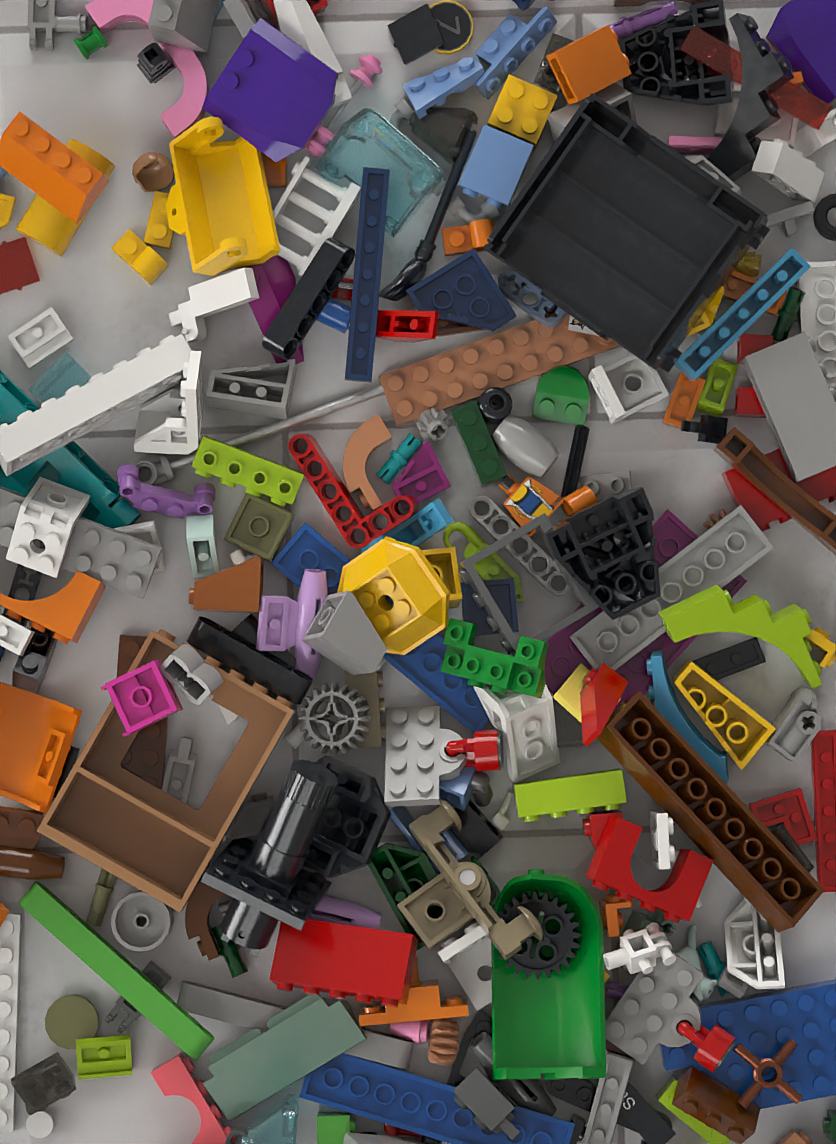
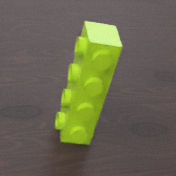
M202 435L199 448H197L191 464L192 467L196 468L195 473L206 478H210L211 474L221 478L220 483L235 488L236 484L246 487V493L260 497L261 493L271 497V502L285 507L286 503L293 505L304 476L300 471L206 435Z

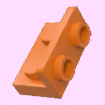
M616 894L605 895V900H599L603 933L608 937L620 936L619 929H623L622 913H618L617 908L633 907L632 901L628 902L616 897Z

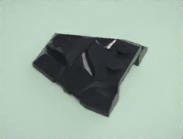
M723 0L696 3L689 7V11L677 17L671 15L666 18V22L654 28L649 26L620 40L621 52L628 58L630 63L629 69L632 73L623 78V88L630 93L702 106L733 102L734 82L730 38Z
M643 487L630 489L619 495H609L562 518L559 524L551 527L544 534L554 558L610 619L614 620L661 596L658 562L655 561L654 551L656 537L653 536L652 528L654 514Z

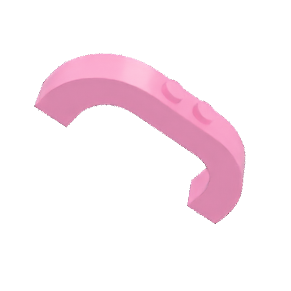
M93 0L85 8L101 33L105 34L115 26L129 21L141 23L149 28L148 22L154 0ZM160 43L184 78V91L181 98L175 105L160 114L163 123L175 139L203 118L205 110L202 109V106L209 93L204 69L197 57L200 54L199 51Z

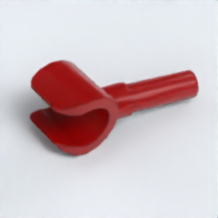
M384 1123V1131L389 1136L407 1135L416 1138L421 1137V1134Z

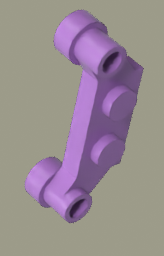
M122 465L117 470V481L120 484L119 492L122 496L130 499L133 508L184 519L186 515L194 513L207 515L213 511L215 486L211 483H199L194 487V494H188L141 483L139 481V470L134 465Z

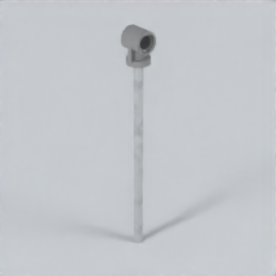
M382 384L291 416L287 420H280L222 442L234 447H240L383 395L385 392ZM196 451L170 461L166 454L149 460L138 461L134 466L138 468L139 472L143 469H150L152 471L150 480L140 482L156 486L175 479L173 470L192 464Z

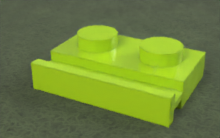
M130 1034L75 1039L78 1080L132 1075Z

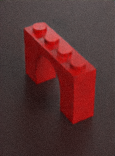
M610 816L585 877L592 880V886L607 892L608 888L617 891L616 897L628 902L635 899L641 902L640 907L647 911L655 913L657 909L664 912L663 918L678 924L680 920L690 921L714 860L690 849L680 848L666 882L656 889L645 890L633 878L630 866L633 851L643 828L620 817Z

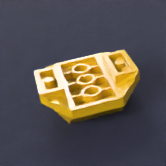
M386 536L343 566L337 593L343 591L353 593L386 646L387 651L385 653L405 655L448 626L450 592L419 547L396 541V539ZM386 595L392 598L394 605L388 603Z

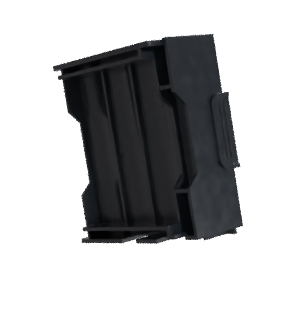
M591 93L589 99L586 98L494 228L487 239L489 243L484 246V249L541 289L540 294L604 340L607 341L610 338L658 373H661L663 370L669 373L682 355V352L678 350L682 342L749 248L752 247L757 250L770 229L766 227L768 219L765 212Z

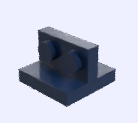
M514 578L484 580L483 583L513 633L519 632ZM460 582L463 621L478 625L475 636L499 634L497 630L493 631L486 620L488 614L484 607L479 608L474 601L472 594L475 592L471 585Z

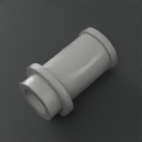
M79 13L78 16L55 15L54 17L55 32H78L79 35H82L83 32H88V17L83 16L82 13Z

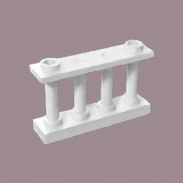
M307 156L304 157L302 162L299 160L296 162L291 172L293 178L273 211L275 225L278 224L311 243L310 246L313 247L309 257L306 255L302 257L279 244L281 252L277 255L298 266L297 269L300 270L299 278L302 277L324 241L331 237L336 238L361 195V187L353 182L349 188H341L309 169L311 160ZM302 179H306L337 197V201L340 203L336 210L331 209L328 211L295 192ZM289 201L324 220V224L327 226L322 234L319 232L315 234L282 215Z

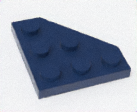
M474 248L406 290L417 311L439 312L438 319L495 331L517 317Z

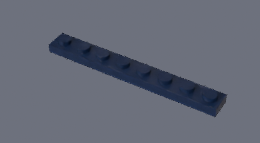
M363 167L345 380L372 382L379 303L378 293L380 291L390 169Z

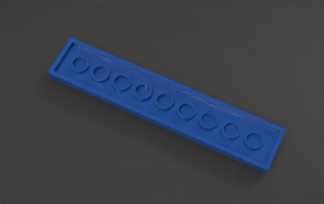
M305 522L271 564L298 587L301 585L305 569L326 571L328 595L337 593L342 568L351 560ZM386 595L388 603L394 605L392 598ZM438 633L405 655L384 654L383 657L386 661L473 734L475 731L481 730L490 720L474 687L467 684L468 679L440 672L447 645L443 644L444 638Z
M345 1053L305 1076L299 1096L300 1098L450 1144H570L575 1126L573 1122L515 1105L516 1107L511 1111L515 1118L511 1122L520 1130V1133L511 1140L503 1130L499 1134L493 1130L491 1131L488 1127L483 1130L473 1120L476 1115L469 1108L463 1110L453 1099L456 1096L453 1092L456 1088L455 1086Z

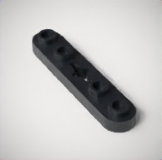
M578 1078L546 1080V1088L550 1095L591 1112L597 1087L592 1082ZM655 1110L664 1119V1121L671 1128H673L672 1122L669 1119V1117L666 1114L658 1110ZM619 1113L617 1124L637 1132Z

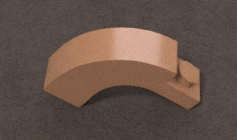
M379 414L364 422L353 433L348 441L343 457V474L350 494L361 490L362 493L358 495L365 509L371 507L373 512L380 508L382 503L366 477V463L370 455L377 448L392 440V436Z

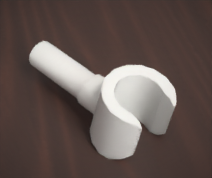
M242 549L229 555L234 566L255 557L260 558L254 554L245 556Z
M507 792L502 806L491 820L492 825L499 831L503 830L510 821L504 816L514 795L510 792Z

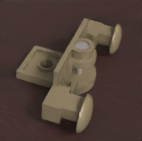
M440 799L438 808L426 816L423 814L409 824L410 832L441 872L437 877L397 904L400 912L428 950L434 948L474 918L505 960L521 950V943L534 935L540 942L542 941V927L537 918L528 909L520 906L517 907L519 916L508 924L502 918L500 919L490 906V884L482 868L472 862H457L444 844L443 838L440 836L451 827L458 833L462 831L461 819L452 805ZM433 905H438L443 909V914L437 919H433L427 914L428 909Z

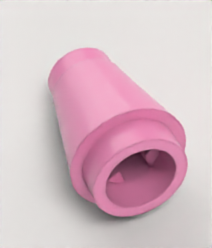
M430 1020L390 1023V1034L418 1044L421 1041L427 1042L430 1034Z

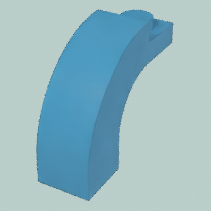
M438 498L408 520L374 539L363 547L361 551L362 553L386 536L396 539V541L419 546L454 520L440 498Z

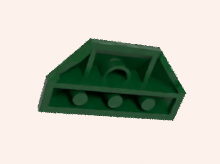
M387 842L377 847L373 859L368 866L405 933L413 934L418 939L417 950H419L425 944L400 912L397 904L437 877L438 874L426 852ZM433 905L428 909L427 914L429 917L437 919L443 914V909L438 905Z

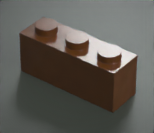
M694 1067L690 1068L678 1079L672 1105L684 1113L691 1115L738 1144H742L755 1133L761 1107L753 1102L747 1108H744L737 1102L741 1095Z

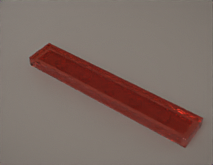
M693 26L680 50L718 73L730 75L731 80L741 86L742 60L740 52L698 27ZM790 81L769 95L776 101L781 110L817 131L832 108L831 105Z

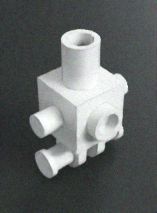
M651 923L646 929L634 932L632 929L626 930L623 936L620 937V949L603 954L604 963L608 970L626 965L630 974L642 971L644 974L651 973L653 967L656 966V958L660 956L666 966L676 961L675 955L671 952L672 946L667 941L665 933L660 932L657 923Z

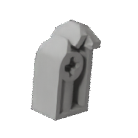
M803 686L791 693L790 700L772 723L776 729L765 741L768 746L794 763L797 762L818 733L822 722L814 690ZM803 717H805V720L807 721L806 725H804L803 721H801Z

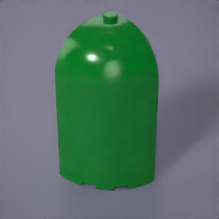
M542 869L528 870L527 875L517 876L503 887L494 908L495 913L498 914L499 911L507 913L504 904L507 902L513 906V896H517L522 900L524 891L528 893L529 897L533 896L534 890L538 891L539 897H543L544 893L548 891L549 899L551 900L556 895H559V905L566 901L568 902L565 909L567 912L575 910L571 920L580 921V924L574 930H579L582 934L574 939L581 944L580 948H572L577 953L576 958L567 956L570 961L569 967L560 964L562 968L560 974L552 969L551 978H548L545 972H542L540 979L537 980L535 972H531L527 979L523 969L518 974H515L516 965L513 964L507 968L506 965L509 959H499L501 953L498 949L494 948L495 945L491 941L493 1080L541 1079V1074H544V1080L606 1078L603 924L600 912L591 895L574 880L564 876L544 874ZM542 911L539 912L538 917L541 926L544 918V912ZM555 919L546 921L547 927L552 931L561 928L560 923ZM535 936L530 951V957L532 958L535 957L538 939ZM526 941L521 943V950L528 948ZM544 945L540 948L541 953L546 957L555 954L554 949L549 945Z

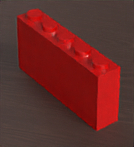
M780 448L765 454L778 469L794 482ZM836 466L795 484L817 502L826 498L829 503L836 500ZM734 468L722 473L736 508L741 505L762 532L770 529L769 523L775 520H779L780 524L792 519Z
M310 919L300 931L281 921L269 980L277 985V989L292 992L293 987L301 988L303 993L318 996L319 991L327 992L329 997L344 1000L347 995L356 997L355 1001L371 1004L372 999L380 1000L384 1006L397 1008L398 1003L407 1005L418 939L413 934Z

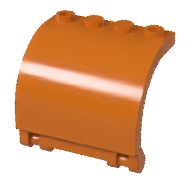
M0 682V796L24 804L39 812H48L66 757L70 751L76 728L79 725L82 710Z

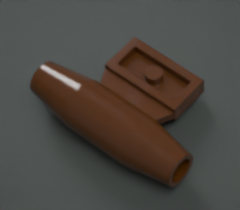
M0 806V876L26 880L62 879L65 857L34 848L40 840L41 834L37 832V829L42 822L43 812Z

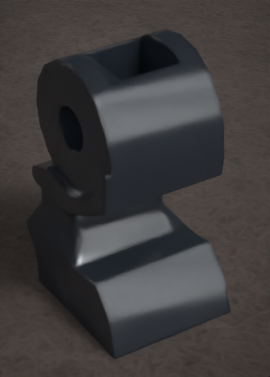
M157 42L149 44L137 55L139 62L137 67L151 84L157 83L176 68Z

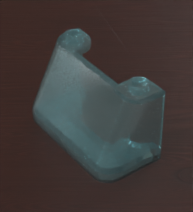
M370 108L362 109L342 124L314 167L327 180L339 181L345 177L351 183L353 182L360 187L362 185L363 167L390 169L385 232L389 233L393 238L402 231L444 178L442 169L382 115Z

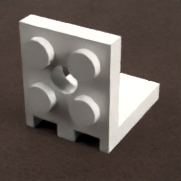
M633 354L604 369L600 365L592 369L587 377L589 382L592 383L598 395L597 398L601 406L604 407L611 425L669 396L658 372ZM636 377L640 381V388L637 391L628 390L625 385L627 378Z
M40 477L20 506L6 559L57 578L73 527L87 507L90 495ZM33 539H39L43 541L45 544V548L41 549L36 547L33 543Z
M478 922L464 930L466 935L457 940V938L452 937L441 945L442 950L438 954L443 962L449 965L472 1004L479 1011L492 1003V978L489 981H482L478 976V971L482 966H490L491 968L492 966L491 940Z

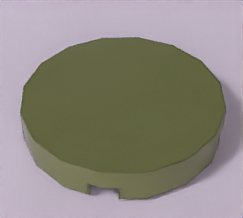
M77 994L65 995L57 999L49 1007L45 1017V1030L49 1038L57 1046L65 1049H76L75 1039L94 1038L99 1027V1014L96 1008L86 997Z

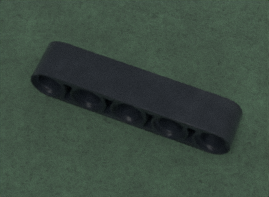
M332 237L324 241L266 331L262 340L263 348L285 360L290 359L295 354L355 258V250Z
M198 617L187 639V642L194 648L294 704L300 705L313 682V679L306 673L267 651H259L256 649L255 644L206 617Z

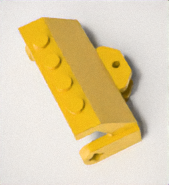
M207 117L195 123L169 143L176 184L170 189L165 207L169 228L187 238L193 272L214 277L222 271L264 263L281 252L261 151L242 137L235 141L214 142L224 134L223 122L218 117Z

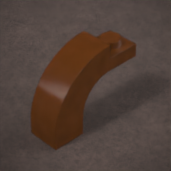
M200 881L191 894L186 906L185 927L189 940L197 936L200 937V940L197 941L201 955H207L210 961L220 956V950L209 923L210 911L213 904L227 894Z

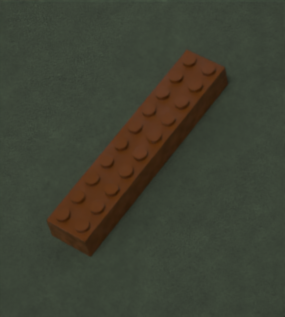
M640 691L625 699L611 714L602 733L597 737L599 742L655 802L668 813L669 817L673 819L708 858L714 860L713 864L778 933L793 928L825 889Z

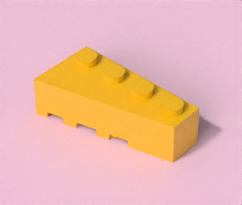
M690 658L684 662L672 677L676 686L742 771L776 728Z

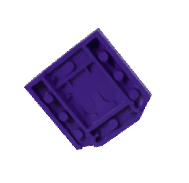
M791 0L780 8L766 38L778 54L785 55L792 64L791 71L793 73L801 71L804 81L802 85L823 110L836 100V0Z
M261 18L249 30L207 94L202 109L213 117L220 118L224 125L269 158L279 163L286 157L306 147L335 103L336 94L334 93L339 73Z

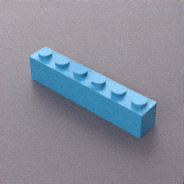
M793 248L789 249L679 357L675 366L690 382L696 380L811 266Z

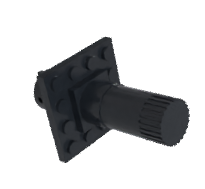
M295 760L290 767L256 845L246 837L235 836L204 873L201 882L233 897L221 923L222 940L226 942L231 940L243 947L250 948V954L258 957L260 950L269 945L279 920L301 931L327 894L332 882L326 880L322 874L310 872L302 867L339 782L331 770L309 760Z

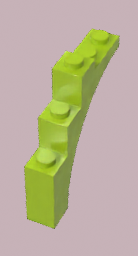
M714 585L658 612L668 636L674 642L694 635L711 632H737L754 636L775 645L783 651L796 665L802 678L812 689L822 685L819 678L822 671L817 661H812L809 654L812 648L805 637L812 633L809 627L812 620L805 608L801 609L795 603L773 613L766 599L762 600L756 594L733 604L727 590L723 591L718 585Z

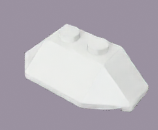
M744 897V900L724 921L728 972L756 989L785 988L780 932L778 933Z

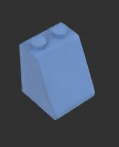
M484 124L459 182V186L463 188L462 193L476 199L478 194L488 198L487 204L499 209L503 205L509 207L534 152V145Z

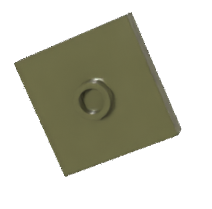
M246 493L224 540L272 562L296 515L260 497Z

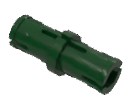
M795 287L789 288L783 306L777 312L779 316L771 333L773 339L781 342L788 338L794 321H797L799 317L797 313L806 292Z
M221 924L211 928L221 950L219 954L221 957H224L232 978L248 972L239 951L240 945L231 940L226 942L221 939L223 934Z

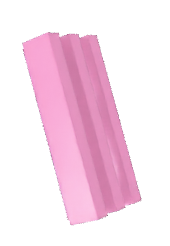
M669 136L666 144L680 154L710 155L722 141V137Z

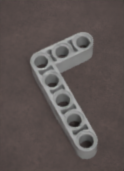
M478 496L472 500L469 508L470 515L496 541L519 528L488 497ZM485 502L489 506L488 514L484 516L477 515L474 511L475 504ZM499 520L506 522L508 525L507 533L502 535L495 533L493 529V524ZM525 534L518 538L527 543V550L524 553H516L512 547L513 542L503 547L550 594L561 596L571 588L558 565L528 535ZM538 557L544 559L546 569L543 572L534 571L531 565L533 559ZM560 576L565 580V588L562 591H556L551 587L553 577Z

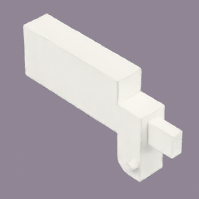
M244 267L188 287L191 300L179 304V310L169 313L171 326L183 325L182 333L185 334L186 342L196 343L204 340L207 334L204 317L259 299L253 268Z

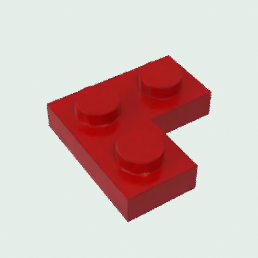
M801 788L749 803L750 810L766 827L783 823L791 848L817 840Z

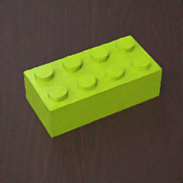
M618 768L512 783L516 814L519 818L523 817L524 822L541 820L540 815L550 814L551 818L567 816V811L576 810L578 814L594 812V807L603 806L605 810L620 809L621 803H627L623 772Z

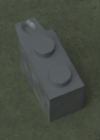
M478 1067L453 1090L456 1094L453 1099L463 1110L469 1108L476 1115L473 1120L483 1130L488 1127L497 1134L503 1130L511 1140L520 1133V1130L511 1122L515 1118L511 1111L516 1106Z

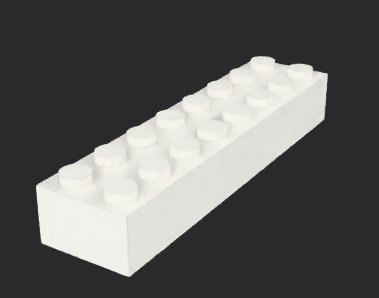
M180 334L176 337L170 335L161 340L160 345L152 350L150 347L145 348L136 354L137 358L129 362L123 360L112 367L113 370L105 375L103 372L94 375L89 379L88 384L82 387L79 385L71 387L65 392V396L57 400L56 398L48 399L41 404L42 408L32 413L29 410L17 417L18 421L10 425L7 423L1 424L0 466L6 476L181 384L182 380L186 381V378L183 377L184 362H189L190 351L192 350L183 335Z

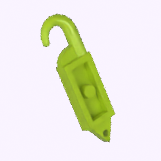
M452 523L443 533V542L447 548L452 547L449 538L455 531L461 532L470 541L464 551L465 560L489 546L466 523ZM496 552L473 565L483 580L514 578L515 595H521V599L516 598V601L525 602L520 584L522 580Z

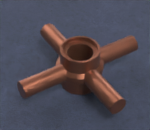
M789 1038L773 1059L764 1058L760 1060L739 1042L733 1051L753 1067L755 1081L737 1102L744 1108H747L763 1088L776 1087L795 1104H798L803 1095L782 1078L783 1070L781 1067L798 1044ZM767 1066H772L774 1068V1076L769 1080H763L761 1076L762 1070Z

